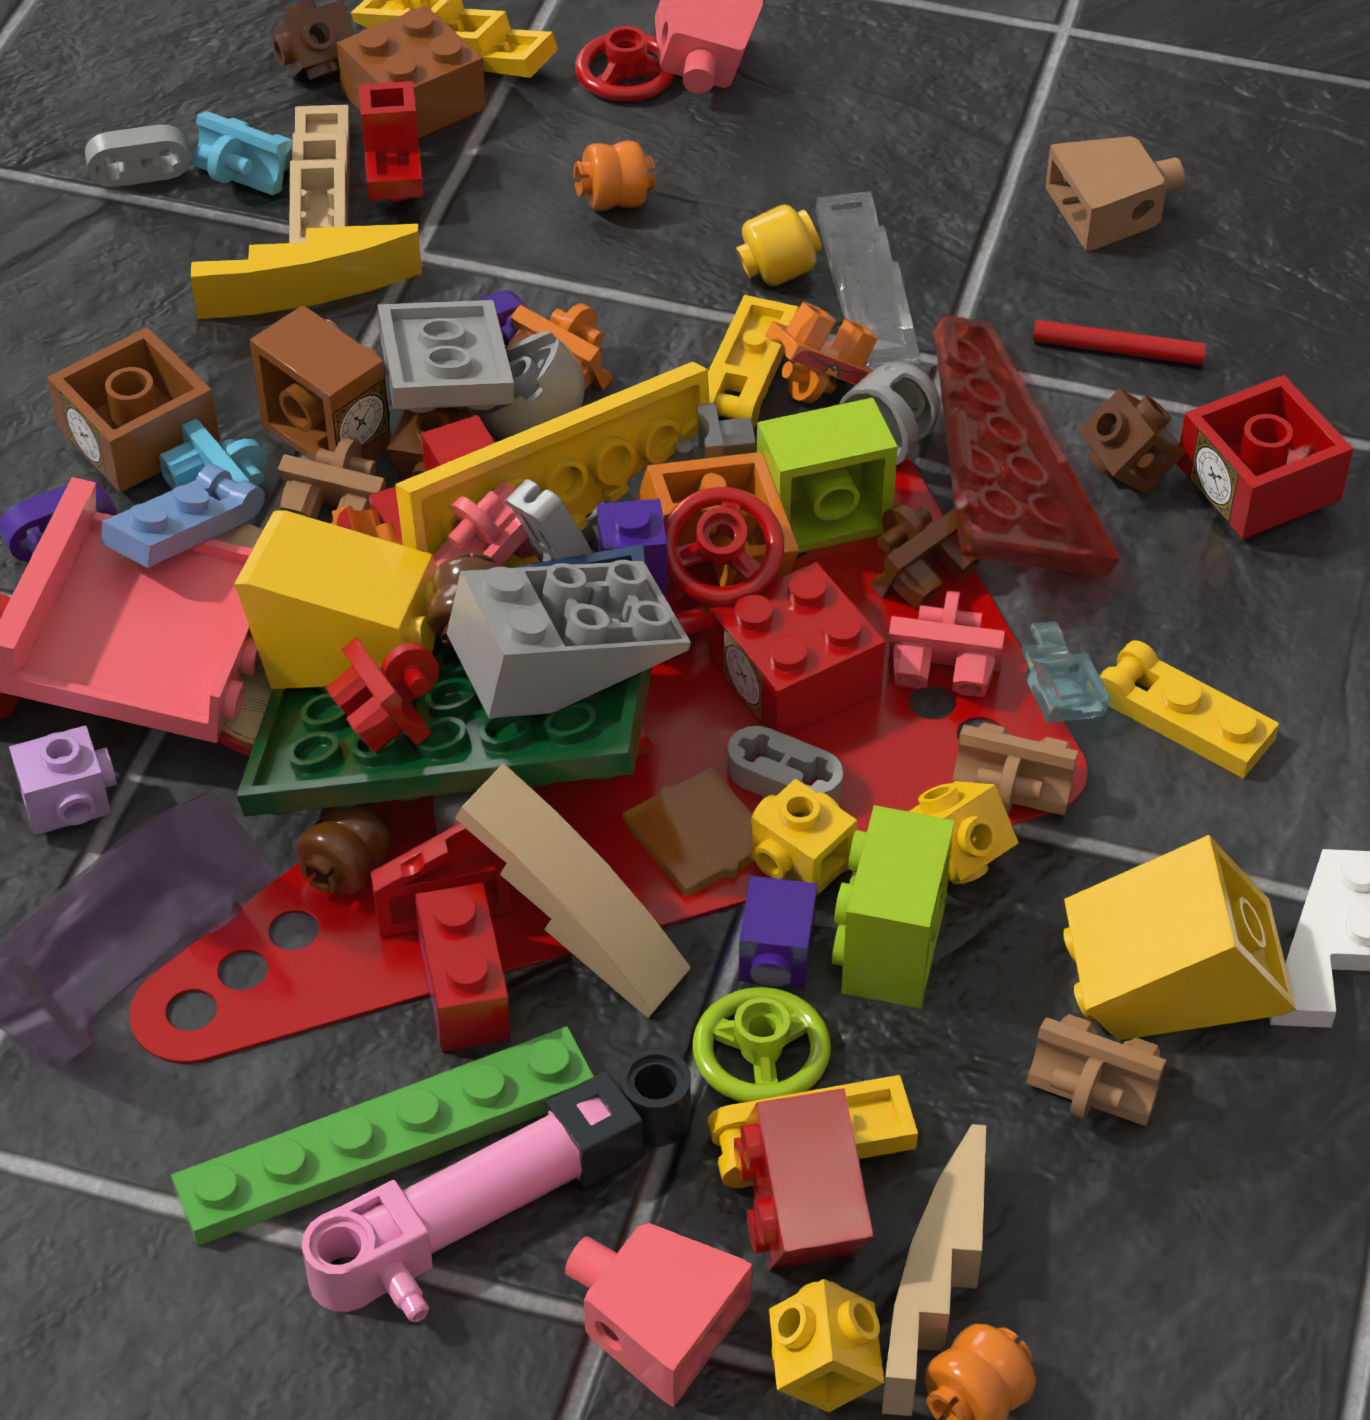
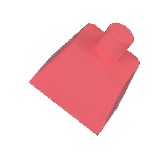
M660 0L655 13L659 67L664 72L682 76L683 85L693 93H706L712 89L713 85L722 88L730 87L750 41L763 6V0Z
M650 1223L638 1226L618 1253L589 1236L584 1237L573 1249L565 1267V1274L568 1277L589 1288L584 1299L585 1331L589 1337L660 1399L672 1407L677 1404L751 1303V1263Z

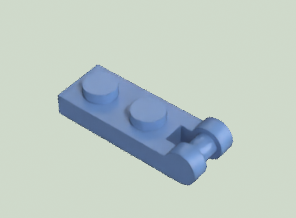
M208 464L199 472L195 481L178 486L170 492L145 503L135 505L129 510L102 521L100 543L149 568L252 520L263 506L265 493L262 488L246 480L238 483L233 481L230 472L214 464Z

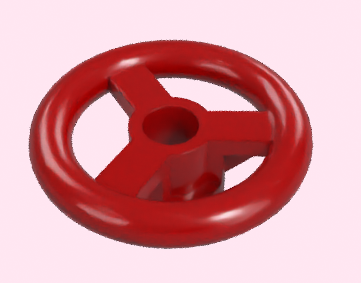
M632 26L616 27L606 35L593 39L581 49L575 61V73L581 85L592 94L611 101L634 102L649 99L665 91L676 78L675 74L664 72L659 67V61L647 53L649 51L658 57L657 38L645 34L642 30ZM605 52L608 57V66L604 73L595 77L590 69L591 62L596 56ZM637 76L656 77L640 85H617L623 79H632Z
M712 487L697 491L681 500L671 510L664 522L667 540V576L680 591L697 601L713 605L736 604L744 596L761 593L773 581L781 567L785 543L780 523L773 511L762 500L744 490L731 487ZM721 506L712 508L701 516L697 524L696 542L678 547L680 531L691 516L705 508ZM740 510L752 516L764 533L766 550L761 565L745 552L747 524L740 514ZM717 536H726L732 540V543L725 547H718L711 541ZM709 560L717 565L728 564L745 580L730 586H714L697 580L685 568Z

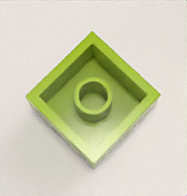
M874 398L757 422V452H763L798 545L799 553L885 533L882 525V516L894 503L898 446Z
M874 805L868 831H855L850 850L848 870L857 872L852 873L849 884L842 882L834 917V923L839 924L833 947L832 964L843 966L842 994L918 1009L922 1008L946 905L955 820Z

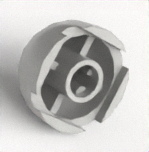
M545 331L533 334L514 344L506 351L507 357L511 360L509 365L514 380V404L496 405L488 410H474L470 408L468 410L474 416H479L492 437L497 441H501L581 408L586 390L583 372L571 350L558 337L556 338L552 332Z

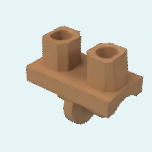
M344 437L338 443L335 452L320 448L317 451L315 461L283 454L278 467V472L285 483L280 509L281 511L286 510L313 519H317L322 504L336 506L337 509L348 505L353 506L355 511L370 510L369 495L386 490V481L384 478L375 476L377 470L376 461L361 458L362 448L360 441Z
M984 722L978 728L964 725L959 737L958 755L952 783L961 781L995 784L1007 813L1010 812L1013 804H1018L1065 816L1079 751L1071 749L1067 741L1045 737L1041 741H1034L1012 736L1005 727Z
M1070 1014L1065 1016L1060 1022L1046 1017L1039 1029L1037 1047L1026 1084L1071 1099V1116L1085 1120L1090 1108L1093 1107L1146 1126L1152 1114L1166 1059L1160 1057L1158 1045L1136 1037L1129 1041H1124L1123 1044L1097 1035L1098 1031L1093 1027L1092 1022Z

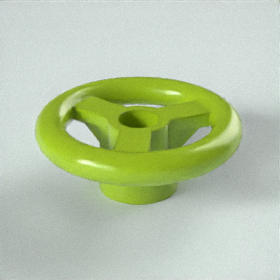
M766 987L738 990L714 1002L700 1018L693 1036V1055L703 1078L719 1093L741 1103L810 1090L825 1072L831 1052L829 1032L819 1013L809 1003L794 994ZM735 1014V1020H726L727 1018ZM807 1033L810 1041V1053L806 1063L795 1075L778 1082L775 1061L781 1056L782 1048ZM714 1040L741 1050L743 1057L753 1064L755 1084L741 1081L731 1076L721 1067L714 1054Z

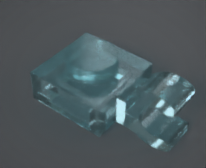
M1055 621L1033 623L1030 629L1037 644L1023 645L1022 654L1028 666L1024 677L1046 723L1104 716L1111 699L1088 653L1070 654L1065 644L1062 630Z

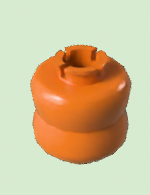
M626 140L613 145L592 143L585 148L582 162L576 161L574 163V179L582 178L581 182L574 183L578 196L585 195L589 207L597 211H606L617 206L638 208L645 202L648 190L655 189L656 173H648L649 169H655L654 160L651 155L645 157L640 144L634 141Z
M972 1324L960 1332L951 1348L933 1358L927 1364L924 1382L929 1395L926 1401L936 1420L942 1415L946 1420H1006L1010 1411L1030 1400L1034 1393L1036 1377L1031 1365L1033 1362L1032 1354L1026 1343L1022 1340L1017 1345L1015 1340L1018 1335L1007 1328L997 1329L987 1324Z

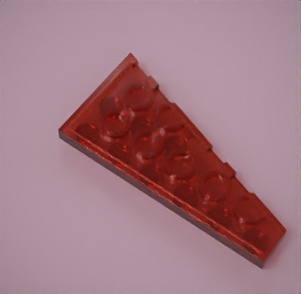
M944 314L934 330L961 556L1017 563L1026 567L1038 566L1065 570L1070 573H1087L1109 577L1121 559L992 324Z

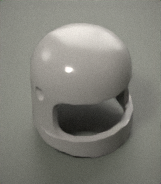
M905 362L881 365L864 377L840 401V404L874 398L898 446L896 465L903 462L912 453L918 440L929 434L940 413V397L935 384L925 372L915 365Z

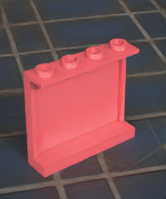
M72 477L0 619V692L217 743L226 720H237L240 714L246 688L245 682H242L244 676H255L261 660L234 586L253 548L209 539L147 568L100 543L102 521L113 516L96 512V482Z

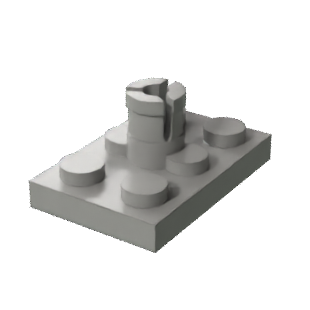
M493 300L378 304V328L393 409H407L411 412L426 413L436 408L445 409L453 407L468 412V408L488 410L496 405L514 404V380Z

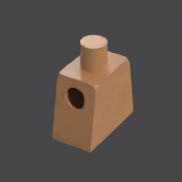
M1131 136L1050 145L1045 188L1085 251L1095 250L1156 227L1162 220L1165 193L1181 190L1185 185L1184 169L1178 158L1174 157L1153 162L1140 141Z

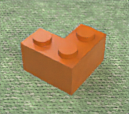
M763 452L647 465L636 501L660 499L664 522L671 510L681 500L703 489L731 487L744 490L758 497L773 511L784 535V557L773 581L791 573L799 553V548ZM721 506L708 507L691 516L680 531L678 547L696 542L697 524L701 516L708 510ZM740 510V514L747 524L745 552L761 565L766 550L764 533L752 516ZM717 536L711 542L718 547H725L730 545L732 540L726 536ZM712 563L720 586L735 585L745 580L728 564L717 565Z

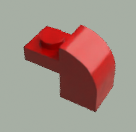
M413 81L359 85L369 201L387 200L397 202L411 197H424Z

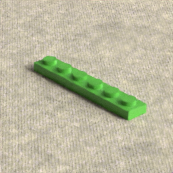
M568 1026L171 1174L173 1187L198 1247L546 1114L545 1102L594 1076Z

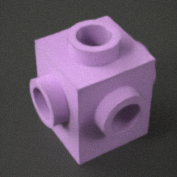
M86 725L9 746L34 836L70 825L83 824L91 819L111 814L105 788L117 785L115 773L107 748L94 750Z

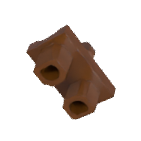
M963 502L925 528L933 520L931 513L926 508L921 507L915 512L903 504H895L889 508L882 516V525L885 533L878 537L877 543L881 550L889 553L894 548L896 550L885 558V571L873 579L870 586L881 598L895 589L916 610L920 609V605L924 606L931 601L946 583L930 565L933 561L938 559L956 580H960L974 570L984 557L985 550L968 530L976 514Z

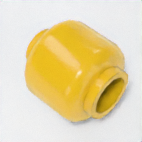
M786 204L779 205L746 221L742 227V237L745 244L736 247L738 257L748 277L752 278L759 274L762 280L771 287H778L813 270L816 265V253L823 249L818 233L807 212L804 209L796 212L795 209Z

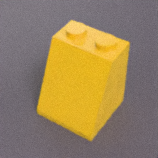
M286 510L273 511L234 583L271 689L328 686L352 666L341 649L356 637L365 646L380 668L388 653L402 644H421L432 653L436 634L428 626L426 609L434 595L432 580L437 567L433 554Z
M1210 835L1064 899L1069 927L1064 929V940L1071 957L1077 964L1080 982L1074 985L1076 1001L1083 1015L1089 1021L1096 1020L1118 1041L1133 1039L1134 1037L1139 1038L1281 1016L1296 1010L1270 900Z

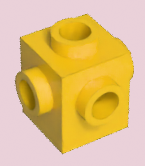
M795 778L777 796H767L755 809L750 821L752 828L751 859L771 878L817 883L818 895L848 867L852 840L857 830V820L840 809L839 805L830 796L824 793H816Z
M961 781L942 784L920 795L918 798L920 804L908 811L955 820L949 880L953 884L968 883L983 876L988 871V863L1018 844L995 784Z
M822 1279L803 1286L797 1294L769 1309L772 1357L775 1365L778 1391L824 1411L831 1412L884 1384L878 1336L880 1325L874 1302L846 1290L834 1282Z

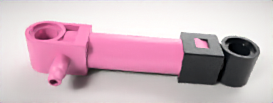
M647 1049L638 1052L626 1061L621 1070V1089L611 1075L604 1071L545 1102L546 1117L422 1181L401 1190L393 1179L343 1206L320 1215L310 1223L303 1234L302 1252L312 1297L322 1307L332 1311L349 1312L364 1307L388 1292L397 1308L403 1310L409 1321H421L427 1316L429 1307L423 1299V1292L414 1278L433 1269L432 1253L573 1179L577 1180L582 1189L641 1159L643 1157V1145L662 1147L675 1143L685 1135L691 1119V1072L687 1063L676 1053L665 1049ZM651 1096H662V1097H665V1098H662V1099H659V1100H656V1099H648V1097H651ZM342 1257L354 1259L343 1265L330 1264L333 1260Z

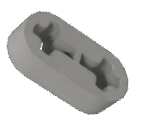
M159 124L104 132L90 139L85 147L88 174L95 183L104 187H120L172 179L184 173L190 164V154L185 134L179 128L172 125ZM169 148L170 155L159 156V149ZM115 155L116 163L106 164L105 157Z
M762 726L745 727L731 736L727 745V769L729 777L738 786L766 798L769 795L777 796L795 778L802 783H811L817 777L823 780H817L812 786H806L816 793H824L830 796L837 804L840 802L843 789V768L837 757L831 753ZM758 754H761V755H765V756H766V757L759 756L754 762H750V761L745 760V759L753 760L754 758L757 757Z

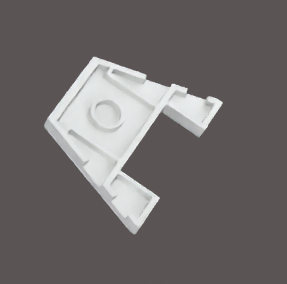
M1322 850L1285 963L1296 1010L1285 1015L1269 1017L1270 1025L1332 1028L1336 1014L1332 970L1370 971V851Z

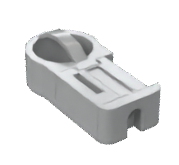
M526 479L504 501L505 505L512 508L530 537L529 543L540 562L593 553L566 506L553 492L547 489L543 492L535 482Z

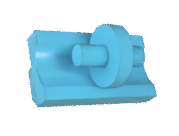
M208 111L197 115L196 124L199 129V141L193 156L194 166L207 170L211 179L222 184L233 180L270 195H275L282 191L283 175L285 171L290 169V161H292V139L279 134H267L251 128L248 123L233 117L227 119Z
M197 418L181 425L184 444L159 455L162 475L172 490L178 486L195 481L199 472L208 464H214L230 472L232 480L237 483L246 480L259 486L264 480L262 472L267 464V454L264 448L254 439L244 438L237 441L227 439L219 445ZM253 518L252 520L248 521L247 523H249V524H254V523H256L255 518Z

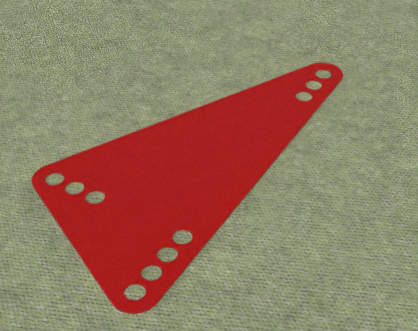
M906 458L903 462L897 464L893 506L895 504H903L910 507L914 512L921 507L926 508L931 513L933 519L930 524L925 526L927 528L944 515L913 463ZM881 535L810 550L804 556L795 560L791 573L817 562L886 641L882 692L788 735L825 750L840 761L843 768V789L838 805L840 809L857 820V830L868 831L874 805L910 811L920 804L918 798L924 792L942 784L952 783L958 755L959 740L957 732L964 723L971 720L990 721L998 726L1005 727L1012 736L1041 741L1045 737L1067 741L1071 749L1079 751L1068 807L1080 797L1085 789L1088 776L1085 757L975 569L960 580H956L938 559L933 561L930 565L946 583L941 591L924 606L944 608L947 591L960 592L958 610L982 613L980 628L1005 631L1000 672L993 671L986 695L984 697L960 695L952 691L955 666L931 663L927 687H937L947 691L954 698L956 706L953 712L944 718L926 719L914 713L909 705L911 695L919 689L895 685L893 658L889 657L891 616L918 620L919 609L916 610L895 589L881 598L870 586L872 580L885 571L884 560L896 548L889 553L881 550L877 543V539ZM709 560L685 568L697 580L709 585L720 586L712 562ZM695 600V607L708 605L707 603ZM710 630L689 635L688 638L691 644L688 651L652 667L642 726L653 748L636 758L634 774L620 775L608 780L584 779L551 783L543 787H530L557 811L599 854L649 911L661 928L745 904L750 876L771 878L751 859L752 828L750 821L755 809L765 797L735 784L729 777L727 769V745L731 736L745 727L764 726L709 660ZM758 754L757 757L754 758L753 760H748V759H745V760L750 761V762H754L759 756H762V757H766V756H765V755ZM815 777L811 783L804 784L812 786L817 780L823 779ZM433 796L422 797L408 802L393 800L376 802L374 804L380 809L377 815L384 814L387 818L388 828L393 839L391 855L377 868L438 835L433 810ZM1013 804L1010 812L1007 813L1011 825L1053 814L1052 812ZM298 862L144 981L135 993L130 1006L129 1018L133 1035L140 1046L156 1058L171 1063L192 1064L208 1061L430 996L418 930L380 937L371 878L363 889L353 895H340L332 892L331 894H325L309 884L312 880L311 877L306 880L304 879L300 871L301 865ZM847 867L839 876L855 871L848 870ZM510 884L512 913L491 917L503 974L572 954L544 930L551 921V918ZM303 913L312 917L317 922L319 931L315 940L308 946L298 950H285L279 948L271 941L269 937L271 925L283 915ZM239 952L256 953L263 957L268 964V973L265 979L257 986L246 990L231 989L225 986L218 977L219 967L222 962L229 956ZM188 992L205 993L217 1005L216 1015L208 1025L198 1030L184 1031L175 1028L169 1023L166 1017L167 1008L176 997Z

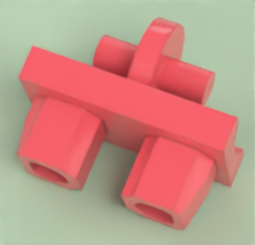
M502 481L492 492L489 491L477 505L465 497H459L451 505V510L461 523L448 535V540L433 555L436 567L438 568L442 562L451 558H457L459 554L469 552L471 558H473L474 552L493 558L496 561L495 564L499 567L512 554L521 559L533 556L535 551L529 543L530 537L512 508L504 503L516 489Z
M947 591L944 608L920 605L918 620L891 616L889 657L893 658L895 685L916 689L927 687L931 663L955 666L952 691L960 695L984 697L991 682L993 671L1000 672L1005 631L980 628L982 613L958 610L960 592Z

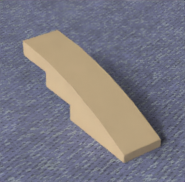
M348 105L295 107V133H293L292 161H290L289 243H306V228L348 226L350 180V114Z
M504 763L461 807L455 819L507 863L500 875L551 918V921L544 930L643 1015L649 1018L691 967L653 916L611 867L557 811Z
M972 1124L939 1177L912 1239L894 1305L882 1414L912 1416L916 1385L917 1350L945 1351L950 1315L951 1287L977 1289L983 1241L986 1125Z

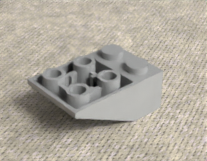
M617 560L612 563L576 565L558 563L552 566L494 567L486 570L460 571L447 629V635L489 718L553 713L686 652L691 644L644 561Z

